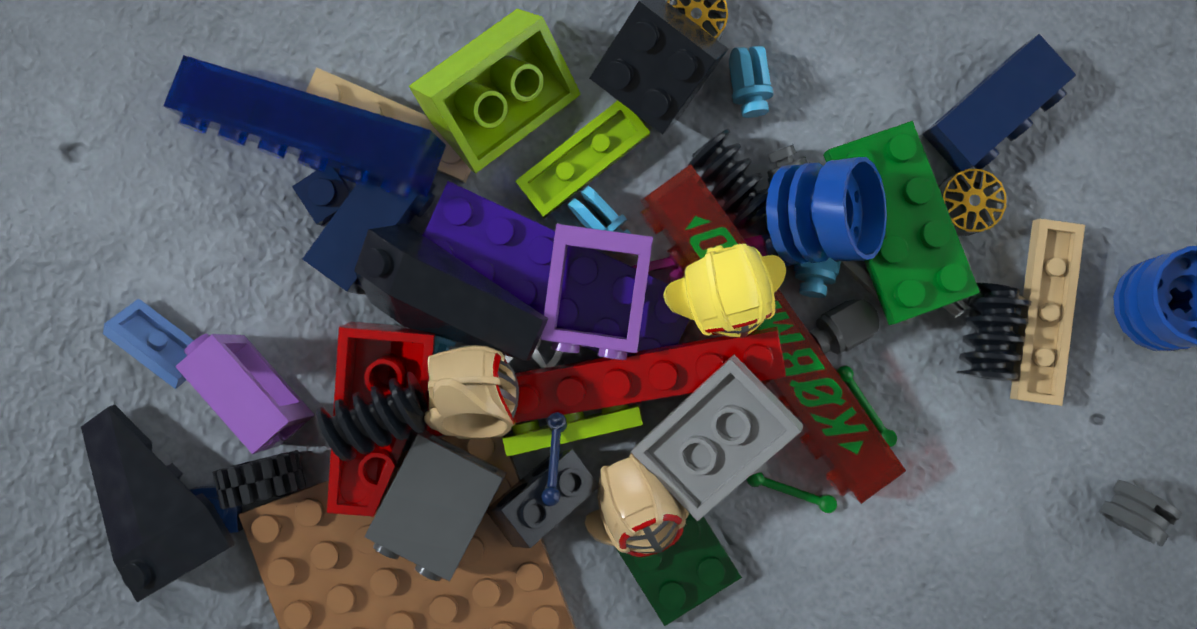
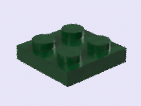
M689 513L680 539L668 549L658 554L636 557L627 553H621L617 549L664 626L742 578L704 516L697 521Z

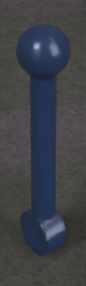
M559 412L551 414L547 420L552 436L547 488L543 490L541 495L543 503L547 506H555L561 498L560 492L556 488L561 432L566 429L567 421L565 416Z

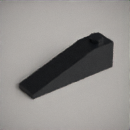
M407 224L368 229L354 271L371 304L404 327L433 333L435 336L470 346H488L501 351L503 355L523 361L532 358L548 321L547 317Z
M116 405L107 407L81 426L113 562L136 602L141 601L236 545L214 505L203 493L195 496L180 481L183 473L173 463L166 466L152 452L151 440Z

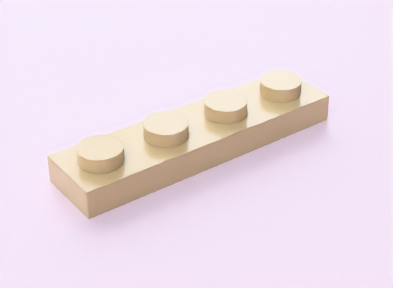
M316 67L298 109L310 116L383 148L386 147L390 151L466 183L471 169L435 129L426 115Z
M1047 219L1032 221L1023 297L1029 299L1032 303L1031 306L1021 307V316L1029 320L1028 324L1019 325L1018 334L1025 337V342L1017 343L1016 353L1022 355L1021 361L1014 362L1013 371L1019 375L1018 379L1012 380L1010 399L1058 406L1063 405L1085 225Z

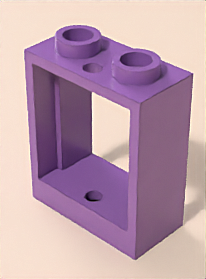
M556 224L544 316L548 318V321L542 332L541 340L552 341V350L568 353H579L580 345L599 348L598 356L610 359L626 360L627 352L637 353L653 237ZM568 246L638 255L627 337L557 328Z
M203 334L185 348L184 352L187 356L175 366L252 454L282 445L315 416L245 335L211 334L209 336L208 334Z

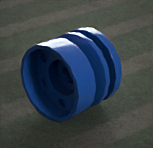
M867 157L827 161L824 166L819 162L782 166L773 175L767 195V226L773 247L782 260L789 264L819 263L827 261L829 257L836 262L872 259L880 251L886 233V195L881 176L875 164Z
M1188 246L1133 265L1119 279L1113 295L1114 315L1122 331L1137 345L1152 351H1175L1197 347V246Z

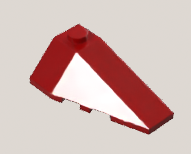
M352 321L340 326L338 330L334 402L341 399L351 410L354 408L353 394L359 392L367 403L371 402V387L377 385L385 395L390 394L389 380L395 378L403 388L408 387L407 372L409 371L415 375L424 396H426L429 381L428 357L434 355L435 334L397 325ZM334 406V408H333V416L336 415V414H335V406ZM393 435L392 443L389 446L383 448L375 443L374 450L371 453L365 455L357 451L356 458L349 462L342 461L331 449L327 513L374 517L407 439L399 440Z

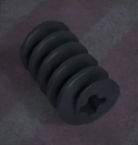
M726 129L709 140L692 155L693 158L687 165L686 171L688 174L703 171V174L697 181V186L699 189L714 186L707 200L709 203L725 201L718 212V216L724 218L735 215L736 218L729 226V231L733 233L746 230L767 215L768 188L759 191L755 189L763 177L761 173L749 176L744 174L752 162L750 158L739 161L734 160L735 155L741 148L739 143L726 147L723 145V142L730 133V130Z
M977 283L980 294L984 295V297L971 299L969 307L980 312L981 315L967 317L966 325L977 330L978 333L964 335L962 340L963 343L975 350L961 353L959 359L971 366V369L957 371V373L996 381L1018 379L1019 374L1007 368L1006 363L1021 361L1022 355L1009 349L1011 344L1025 342L1024 336L1012 330L1013 326L1028 324L1029 319L1016 313V308L1031 306L1032 301L1019 295L1020 289L993 283Z
M411 371L407 372L408 387L403 388L395 378L389 380L390 394L385 395L377 385L371 387V402L367 403L364 397L359 392L353 394L354 408L351 410L341 399L334 402L336 415L333 417L324 406L317 409L316 416L322 435L335 455L342 461L349 462L356 458L357 451L365 455L371 453L374 450L375 443L383 448L389 446L392 443L393 435L399 440L407 439L410 436L411 428L418 433L427 430L428 425L424 420L425 413L428 411L426 399L419 381Z

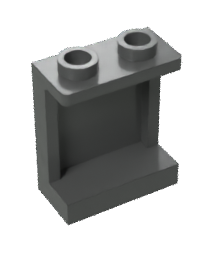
M428 431L419 433L364 537L375 542L373 548L380 554L392 559H398L401 556L415 563V570L424 577L434 581H440L441 578H444L450 582L507 472Z

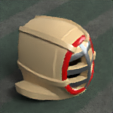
M471 345L439 352L428 357L429 410L426 411L424 420L431 429L437 430L446 436H456L459 439L502 437L511 430L512 426L516 423L514 415L518 406L519 387L514 371L508 365L501 351L488 346Z
M632 453L629 455V458L620 460L611 466L604 465L600 469L601 473L598 481L600 487L597 494L599 510L589 513L585 519L586 529L596 541L615 546L621 553H627L636 557H646L668 549L680 539L689 512Z

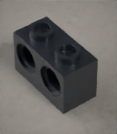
M573 449L559 452L556 489L559 490L561 498L555 506H547L541 498L543 490L547 488L549 455L488 507L487 514L512 547L531 548L600 487Z

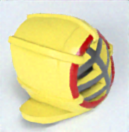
M736 244L728 248H723L722 245H718L715 248L711 247L707 249L703 258L686 267L684 278L675 280L666 287L663 294L664 300L672 312L694 320L704 335L744 338L756 330L765 319H771L775 315L774 293L785 279V263L779 256H761L756 248L746 244Z

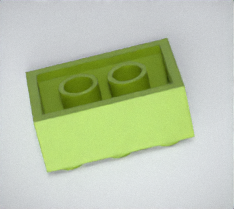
M515 9L409 85L410 90L431 124L474 173L479 172L581 95L544 18L520 9Z

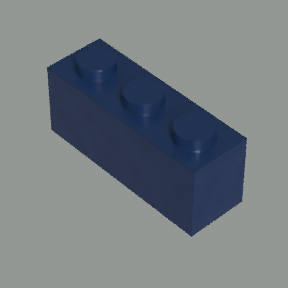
M1038 34L1015 51L922 135L957 173L971 167L982 169L999 155V151L995 147L1006 137L1010 141L1015 140L1033 125L1029 117L1036 110L1041 108L1044 112L1047 111L1067 94L1062 87L1073 79L1076 74L1046 40Z
M384 147L302 260L345 291L358 294L363 287L354 270L368 229L400 224L408 225L415 215L421 217L434 201L435 195L431 192L436 185L425 175Z

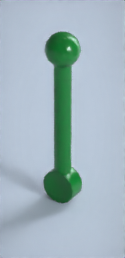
M847 365L840 366L836 371V377L840 382L846 383L878 432V442L885 447L894 446L897 442L896 433L893 430L886 429L854 381L852 368Z
M762 472L753 474L746 479L751 487L762 485L818 505L819 509L825 513H832L837 508L836 499L829 494L818 496L766 478Z

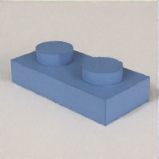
M137 299L104 323L103 335L174 389H177L186 381V378L175 366L187 356L184 350L194 340L142 300Z

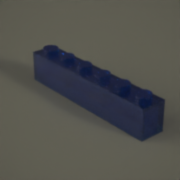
M185 55L182 57L163 105L180 116L178 122L180 125L195 132L206 134L207 129L211 128L219 131L217 136L221 139L243 147L247 140L258 143L257 149L268 155L284 159L286 153L298 156V163L320 172H325L326 167L330 166L339 169L338 175L342 178L360 185H366L367 180L371 179L382 183L380 189L405 199H408L410 192L427 197L446 144L429 129Z

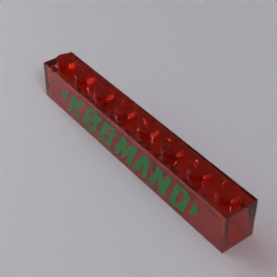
M691 164L640 200L645 207L640 212V215L655 235L661 231L672 245L667 250V253L682 273L685 272L688 265L703 258L708 248H715L718 245H722L723 248L732 247L736 244L747 245ZM778 289L774 293L775 315L771 319H765L756 330L772 327L778 328L786 377L761 382L764 385L770 383L778 394V399L804 425L802 430L805 434L799 439L815 460L822 457L831 471L825 475L841 497L848 493L862 504L906 472V469Z

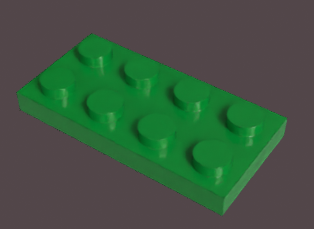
M913 120L828 149L823 154L826 162L867 157L875 164L881 176L886 195V233L882 247L877 255L872 259L864 260L889 326L980 293Z

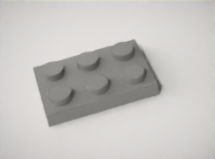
M733 355L633 448L631 453L649 472L657 477L662 485L698 521L802 431L804 425Z

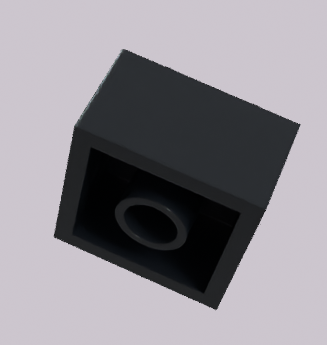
M639 0L589 79L663 135L678 121L728 51V48L667 1Z

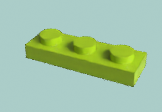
M617 100L515 182L545 219L649 137L650 131L634 112Z
M624 404L601 408V413L584 416L583 412L565 414L567 427L561 432L560 444L641 426L643 422L639 406L637 404L631 406ZM538 419L513 425V433L507 434L502 438L506 457L551 447L552 431L548 425L540 427Z

